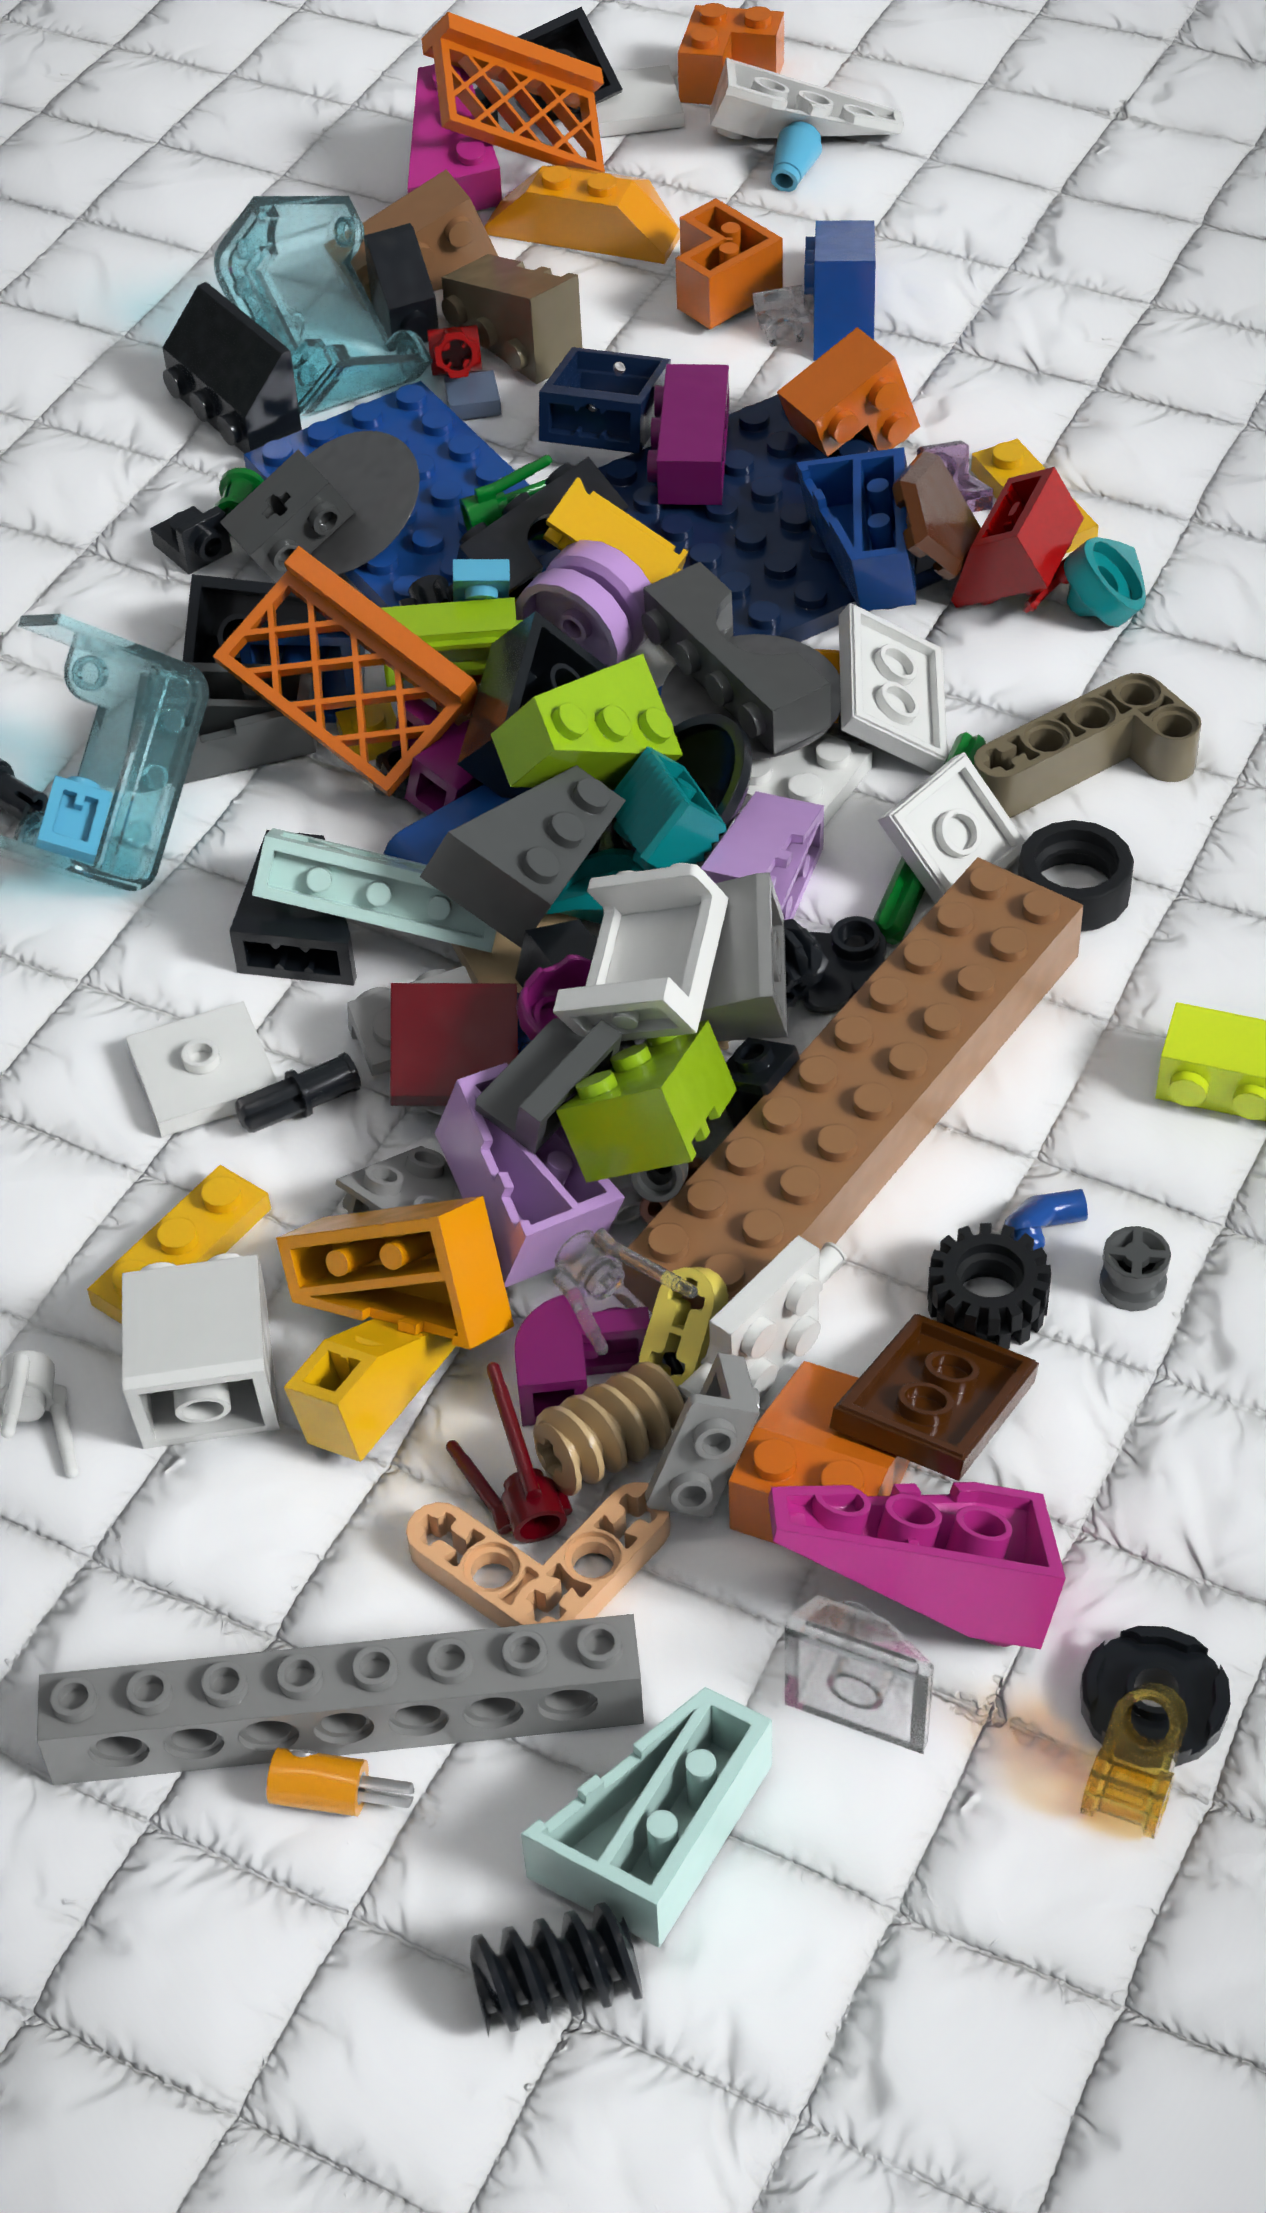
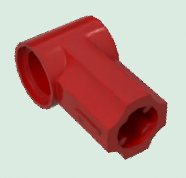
M477 325L427 330L432 376L448 374L450 378L468 377L469 372L482 371Z

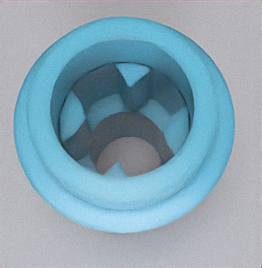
M796 121L783 128L778 134L771 174V182L778 190L786 192L795 190L822 153L821 136L814 126L806 122Z

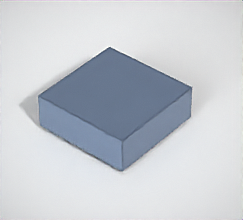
M494 370L469 373L468 377L463 378L444 376L448 407L461 420L502 415Z

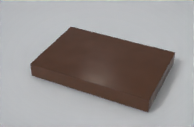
M914 1314L834 1406L829 1428L960 1481L1034 1384L1039 1362L920 1314Z

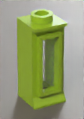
M515 597L380 607L468 675H482L492 643L523 621L517 620ZM385 664L386 687H392L395 685V674Z

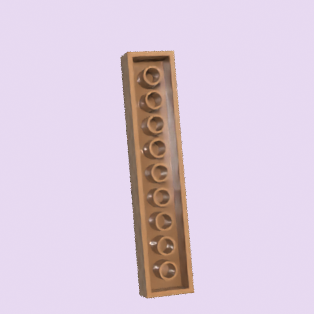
M977 857L801 1053L800 1059L772 1092L763 1096L681 1187L679 1193L664 1206L622 1253L625 1304L632 1308L648 1307L649 1317L651 1318L657 1294L664 1278L673 1270L683 1267L709 1268L719 1274L726 1284L729 1302L798 1235L819 1249L826 1242L836 1244L1078 957L1084 905ZM696 1287L684 1288L682 1298L691 1303V1309H702L705 1298L696 1293Z

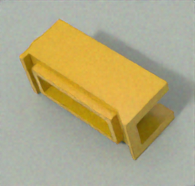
M579 477L576 478L546 520V525L549 528L544 534L543 539L562 551L567 545L579 540L601 541L622 551L635 562L651 584L681 571L688 551L685 549L679 555L675 553V545L595 491H592L589 495Z

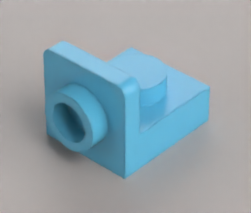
M453 559V602L509 598V559Z
M55 775L35 848L93 864L113 792L101 789L99 784L88 778L71 776L66 779Z

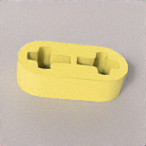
M683 1267L673 1270L667 1275L659 1288L640 1351L639 1362L649 1361L661 1366L677 1387L701 1366V1361L706 1356L710 1343L709 1320L728 1303L727 1287L719 1274L709 1268ZM685 1287H696V1293L705 1298L702 1309H691V1303L682 1298ZM676 1352V1359L685 1363L683 1374L671 1375V1368L663 1363L665 1353Z

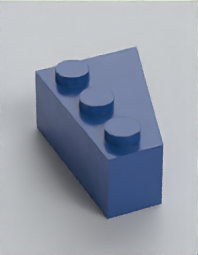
M874 220L816 221L815 236H806L804 295H814L813 361H816L857 327L874 340L876 269Z
M904 447L796 462L806 514L858 607L871 611L916 605L915 555L906 549L903 532L907 529L906 516L908 513L906 506L901 509L896 506L892 490L893 483L907 468Z

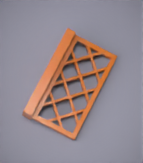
M447 12L421 39L423 55L434 58L442 128L555 166L560 165L605 172L594 95L604 84L602 68ZM451 65L464 69L470 78L464 82ZM491 79L503 83L509 92L504 96ZM475 83L491 102V107L488 109L484 107L469 88L472 84ZM530 93L541 96L547 106L542 109ZM457 96L475 117L474 120L457 114L455 102ZM513 96L531 117L528 122L525 123L508 102ZM567 106L575 109L580 107L581 123ZM497 110L513 129L514 133L503 130L491 114ZM551 110L569 131L565 136L547 116V113ZM536 124L553 146L543 144L530 127ZM574 137L586 152L587 158L581 157L568 142L570 138Z
M298 546L284 562L287 569L285 574L215 652L213 658L221 667L390 797L410 774L413 757L438 741L461 714L467 717L472 712L478 693L475 680ZM291 592L307 604L308 623L277 626L276 609ZM316 611L327 620L317 621ZM268 620V627L261 628V626ZM343 631L351 638L352 656L320 660L318 634ZM310 635L312 661L280 664L279 638ZM269 640L270 666L246 668L234 659L247 642ZM360 645L371 654L360 655ZM386 664L394 671L396 690L363 693L361 667ZM353 668L355 694L323 698L321 672ZM313 673L315 699L290 702L282 696V676ZM272 678L273 688L261 679ZM403 678L412 684L414 688L404 689ZM430 698L443 708L430 725L407 727L405 701ZM397 702L399 728L367 732L365 705ZM356 707L358 733L333 736L325 729L324 710ZM316 711V722L306 715L305 712ZM418 738L409 748L408 739ZM400 740L402 758L386 776L369 764L368 744ZM359 745L360 756L348 746Z

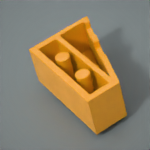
M484 1196L322 1217L276 1237L293 1303L360 1321L369 1317L397 1324L398 1331L413 1335L424 1331L452 1339V1345L469 1350L514 1327Z

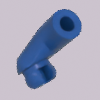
M1082 1189L1032 1196L1027 1198L1005 1219L1004 1225L1015 1228L1014 1240L1018 1241L1026 1233L1034 1239L1033 1250L1040 1247L1044 1248L1046 1242L1041 1228L1087 1221L1088 1208L1085 1194Z

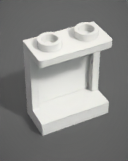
M676 863L666 868L637 872L627 870L620 871L616 875L591 878L587 892L603 907L604 916L586 986L559 989L553 1013L574 1033L583 1037L601 1019L623 1034L621 1041L697 1033L729 898L696 864Z

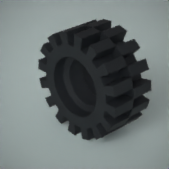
M980 1223L979 1234L977 1235L972 1234L969 1225L959 1228L957 1241L948 1234L940 1242V1251L934 1249L931 1256L927 1295L930 1317H937V1322L980 1339L996 1341V1345L1006 1349L1010 1348L1011 1336L1016 1339L1019 1345H1022L1030 1340L1031 1329L1038 1333L1043 1326L1044 1315L1047 1316L1051 1283V1265H1046L1047 1254L1042 1247L1033 1250L1034 1239L1026 1233L1018 1241L1014 1240V1227L1003 1225L1001 1235L991 1233L992 1223ZM978 1277H994L1009 1283L1015 1290L1000 1297H983L970 1292L963 1284Z

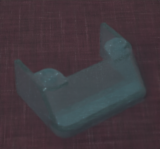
M21 615L18 627L70 647L64 666L65 683L69 691L76 698L98 707L77 776L93 780L99 784L101 789L113 792V796L93 864L35 847L45 811H35L26 815L18 824L13 839L0 835V857L36 869L118 890L138 891L144 889L153 882L161 864L209 699V687L206 678L198 668L191 664L66 615Z

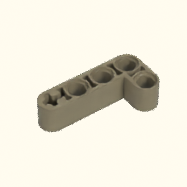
M1130 673L1120 676L983 745L974 756V767L1009 818L1038 805L1127 758H1131L1144 771L1157 780L1179 782L1189 778L1196 768L1202 726L1201 718L1196 711L1159 680L1142 673Z

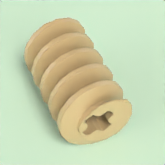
M649 1361L639 1362L633 1365L627 1372L612 1375L605 1383L594 1384L588 1387L583 1394L572 1395L566 1398L560 1406L545 1408L537 1416L533 1428V1439L539 1462L547 1476L553 1480L556 1489L564 1495L573 1496L582 1488V1480L587 1484H596L603 1479L605 1469L609 1472L618 1473L627 1465V1458L631 1461L645 1459L649 1454V1446L654 1450H663L685 1405L672 1378L661 1366Z

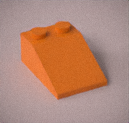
M803 1361L755 1424L728 1481L730 1529L777 1544L773 1542L768 1504L771 1487L851 1485L861 1490L866 1496H890L893 1485L901 1483L909 1465V1460L829 1428L834 1406L859 1379L858 1377Z

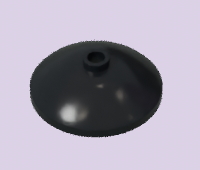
M715 713L702 714L674 726V733L683 753V756L676 762L687 769L726 824L727 830L737 816L749 789L752 773L751 744L746 732L730 718ZM614 817L611 822V837L614 849L623 848L635 852L637 848L623 839L614 830L613 825L617 820Z

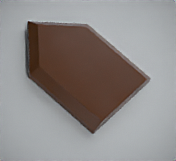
M924 451L916 456L893 483L892 490L896 506L900 509L906 506L908 513L906 516L907 529L903 532L906 549L919 558L925 555L930 556L936 561L933 563L934 571L949 581L955 578L963 568L970 547L981 527L941 457Z

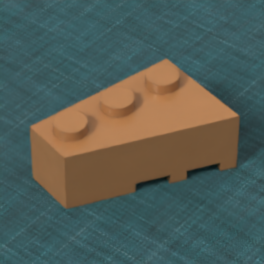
M447 169L324 247L342 283L365 313L372 311L364 235L411 223L434 291L442 289L441 277L487 254L498 256L470 197Z

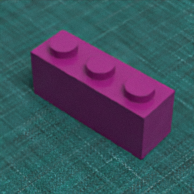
M666 364L664 385H655V417L651 419V449L658 450H648L647 479L648 482H657L658 504L722 505L730 410L729 365Z

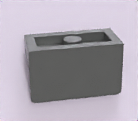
M552 1019L477 1097L475 1110L535 1154L562 1125L556 1110L578 1094L575 1087L576 1084L593 1074L606 1071L612 1067L610 1058L619 1052L623 1034L601 1019L583 1037L574 1033L560 1019Z

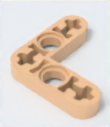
M632 1482L622 1485L594 1511L543 1565L468 1513L450 1503L435 1502L424 1505L415 1511L408 1521L406 1535L412 1562L422 1572L498 1626L509 1627L595 1618L664 1545L670 1535V1512L647 1507L645 1492L649 1483ZM646 1511L651 1513L650 1523L638 1519L627 1529L626 1514L629 1513L632 1516L640 1517ZM448 1532H451L453 1547L442 1540H437L430 1546L428 1545L426 1536L429 1534L441 1538ZM623 1535L625 1538V1548L619 1541ZM457 1552L463 1555L459 1565L457 1559ZM591 1553L602 1554L613 1562L610 1571L597 1578L584 1577L578 1574L573 1567L578 1559ZM489 1564H501L508 1567L513 1573L507 1583L494 1589L478 1585L473 1580V1577L477 1570ZM561 1583L568 1591L563 1597ZM559 1603L560 1618L558 1620L545 1616L539 1622L535 1621L534 1610L538 1608L548 1613Z

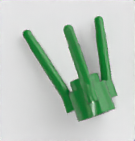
M544 455L491 484L475 488L474 495L459 499L466 530L469 531L481 522H485L489 526L503 516V509L515 497L524 492L532 496L545 487L546 479L507 494L503 492L552 463V458L549 455ZM544 534L538 535L531 540H545L543 539Z

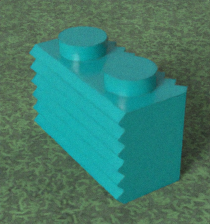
M646 747L614 790L616 794L626 801L615 816L617 820L613 828L623 839L637 848L632 857L644 870L666 868L676 863L697 865V862L705 860L704 853L712 851L711 843L719 841V834L727 832L726 824L687 769L651 747Z

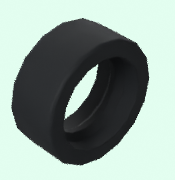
M1078 820L1055 822L1033 832L1024 842L1019 857L1018 875L1084 905L1081 925L1082 932L1096 930L1116 921L1128 907L1134 859L1129 845L1116 832L1097 823ZM1073 863L1087 865L1101 871L1109 880L1095 887L1077 889L1060 886L1049 881L1041 873L1055 865Z

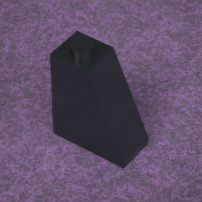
M297 833L325 840V837L323 835ZM263 838L229 930L237 973L354 986L357 974L351 935L346 918L252 896L264 842Z

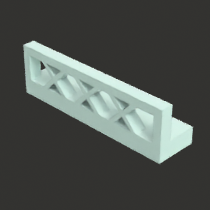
M272 828L265 835L252 896L490 953L492 952L496 930L420 877L427 866L426 864Z

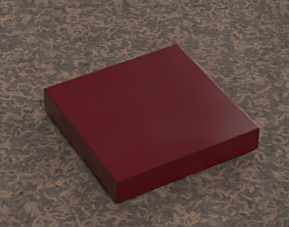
M391 983L390 1105L446 1106L457 1079L504 1063L509 1065L518 1055L517 983Z

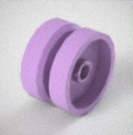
M579 540L567 545L551 561L546 571L538 574L522 591L516 601L517 620H524L537 611L601 663L610 667L627 660L630 654L634 653L648 639L642 626L641 617L645 613L643 588L651 583L641 568L622 551L601 541Z

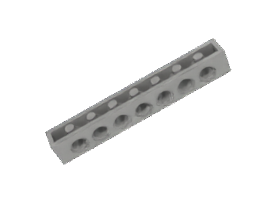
M634 1614L39 1675L37 1743L52 1784L60 1785L271 1763L272 1756L278 1747L305 1749L322 1754L340 1756L644 1724L641 1674Z

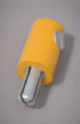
M278 1747L272 1756L269 1766L266 1796L268 1803L273 1805L358 1817L361 1814L364 1802L409 1808L414 1799L413 1796L402 1795L414 1794L412 1782L369 1776L368 1761L364 1759L322 1754L305 1749Z

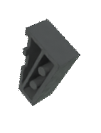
M144 662L128 748V755L140 794L316 753L317 741L218 663ZM241 663V664H242L243 666H245L246 668L262 667V666H270V665H271V664H244V663ZM313 673L281 677L282 696L288 701L315 699ZM272 678L261 679L273 688ZM316 711L305 712L306 715L316 722Z
M576 765L449 831L420 877L522 948L525 931L534 929L539 925L626 800Z

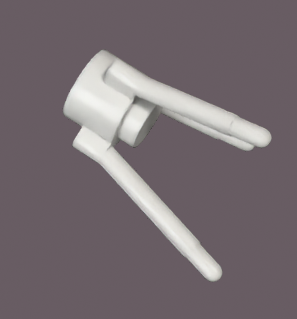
M19 1350L10 1353L3 1359L0 1366V1426L2 1437L12 1438L15 1434L17 1422H33L40 1419L44 1411H51L65 1475L70 1478L75 1477L78 1474V1467L66 1412L67 1388L54 1383L55 1364L50 1357L33 1350Z

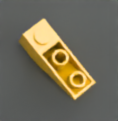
M375 1318L324 1339L284 1386L307 1443L361 1462L456 1346L452 1345V1339L424 1331L417 1335L398 1331L397 1324Z

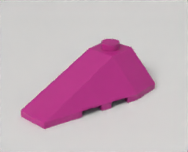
M953 1482L949 1494L921 1495V1491L915 1483L894 1484L890 1496H866L861 1490L851 1485L771 1487L768 1504L773 1542L970 1638L985 1640L990 1644L1001 1647L1017 1645L1035 1649L1042 1648L1066 1579L1043 1494L978 1482Z

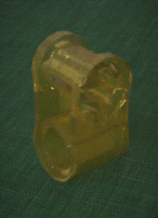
M1150 1682L1138 1685L1118 1700L1112 1712L1102 1748L1098 1751L1086 1784L1080 1808L1081 1814L1093 1817L1098 1811L1140 1826L1143 1836L1155 1839L1169 1801L1175 1778L1173 1771L1187 1729V1709L1184 1701L1175 1690L1165 1684ZM1150 1700L1164 1708L1170 1721L1169 1731L1165 1738L1149 1740L1140 1736L1135 1731L1130 1719L1131 1709L1135 1702Z

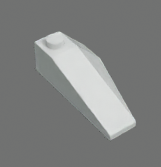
M729 58L725 60L710 108V125L717 127L716 131L719 134L732 139H742L743 135L754 139L778 138V134L783 128L796 121L811 124L818 130L821 137L902 134L904 128L902 112Z

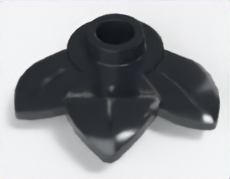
M851 916L844 918L834 925L830 933L809 932L822 946L821 950L829 962L826 970L823 972L821 981L812 986L809 990V995L802 997L806 1009L813 1012H831L844 1007L886 960V939L878 925L865 917Z

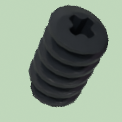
M605 1902L594 1906L592 1928L590 1930L586 1928L575 1910L565 1912L563 1915L562 1932L559 1938L556 1937L545 1919L540 1918L533 1921L531 1943L528 1946L525 1945L513 1926L505 1927L502 1930L500 1953L497 1954L494 1953L482 1934L474 1935L471 1939V1967L488 2038L492 2013H499L510 2032L519 2031L523 2005H530L541 2024L550 2023L553 1998L558 1996L561 1997L572 2016L581 2015L585 1989H592L603 2008L611 2007L613 2004L614 1984L619 1980H622L634 2000L643 1998L640 1973L627 1923L624 1917H622L621 1922H618Z

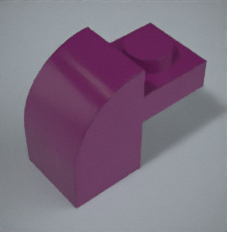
M421 699L405 701L407 727L430 725L440 713ZM397 717L395 729L399 728L398 717ZM470 718L459 726L453 723L438 741L413 757L405 799L426 815L483 785V783L457 765ZM418 738L408 739L409 746L411 747ZM400 740L392 741V747L401 746Z
M572 1292L554 1297L535 1308L521 1324L514 1345L522 1426L535 1425L537 1416L545 1408L560 1406L566 1398L572 1395L583 1394L587 1390L586 1375L626 1372L633 1365L639 1363L640 1351L649 1325L648 1307L628 1309L612 1307L598 1312L580 1313L578 1292Z

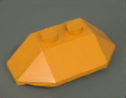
M560 165L541 166L499 202L484 226L487 234L490 236L661 264L666 263L680 238L679 227L649 179Z

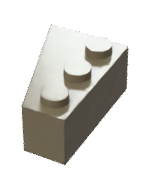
M487 254L441 277L443 290L441 307L449 324L454 327L477 325L480 346L491 351L505 361L513 370L520 372L535 384L548 379L572 347L583 348L579 279L577 274L567 273L560 277L552 275L551 268L541 266L535 270L526 269L521 261Z

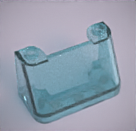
M253 196L222 239L215 252L214 271L225 297L291 350L300 416H312L415 381L433 362L422 339L414 331H396L388 338L351 264V260L357 254L363 242L364 226L349 196Z

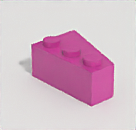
M435 64L419 67L416 83L408 193L447 169L470 197L476 211L496 207L502 201L500 166L493 145L442 128ZM451 65L464 82L470 78L464 69ZM471 85L469 88L475 94L473 85ZM457 96L455 98L457 114L474 120L475 117Z

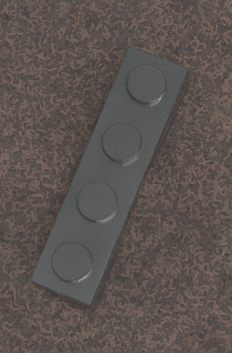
M701 562L643 588L645 613L642 614L641 621L649 640L655 645L660 644L675 659L678 667L685 675H692L707 690L711 700L717 706H724L739 721L746 734L751 738L756 737L773 755L831 727V683L798 652L772 655L759 654L738 648L728 641L733 636L732 591Z

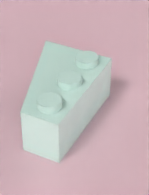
M704 1687L633 1744V1753L600 1778L595 1774L577 1788L578 1797L545 1823L538 1819L521 1833L526 1877L592 1913L596 1904L605 1902L618 1922H621L622 1917H624L630 1933L660 1948L772 1766V1719Z

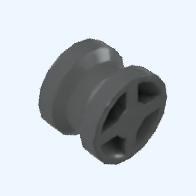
M1141 1226L1124 1227L1114 1231L1106 1239L1103 1249V1267L1099 1280L1101 1293L1109 1303L1123 1310L1145 1311L1156 1306L1164 1298L1168 1279L1166 1274L1171 1260L1169 1244L1159 1233Z

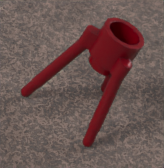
M490 1362L486 1367L487 1374L517 1468V1472L505 1480L503 1484L505 1491L502 1493L501 1499L457 1441H448L446 1450L491 1512L499 1534L504 1535L512 1531L515 1540L521 1543L543 1541L563 1529L567 1522L566 1516L570 1515L573 1509L568 1496L556 1489L553 1480L544 1476L540 1469L533 1468L501 1368L498 1363Z

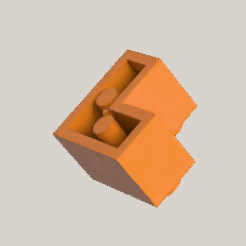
M719 3L695 5L678 50L680 101L683 103L712 105L726 58L780 74L784 64V12L770 11L768 8L761 6L742 9L725 7Z
M717 198L679 217L680 256L675 258L678 310L708 329H712L783 289L782 237Z
M858 327L777 391L790 426L827 457L843 444L850 441L858 432L880 451L893 449L898 444L904 442L910 434L920 427L896 358Z

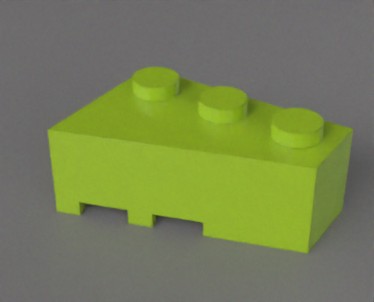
M643 653L534 696L491 733L510 787L533 788L577 765L592 777L601 781L609 789L615 790L646 747H651L674 761L683 756L674 733L672 721L666 713Z
M709 1020L699 1022L698 1031L695 1034L647 1038L642 1044L631 1046L616 1053L610 1058L612 1064L610 1069L593 1074L577 1083L575 1087L578 1094L558 1108L556 1112L587 1183L692 1162L697 1155L692 1144L693 1139L695 1138L696 1142L707 1139L710 1134V1129L706 1122L707 1117L710 1120L720 1118L737 1089Z

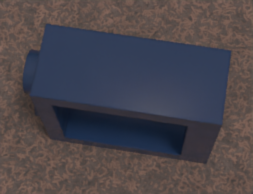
M572 347L539 391V441L640 454L651 437V419L655 417V385H664L666 364H671V359ZM622 362L625 365V370H617L615 363Z

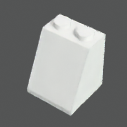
M223 1253L213 1256L205 1262L184 1265L159 1262L149 1264L140 1271L122 1273V1387L143 1449L280 1430L266 1290L257 1254L242 1256L236 1253Z

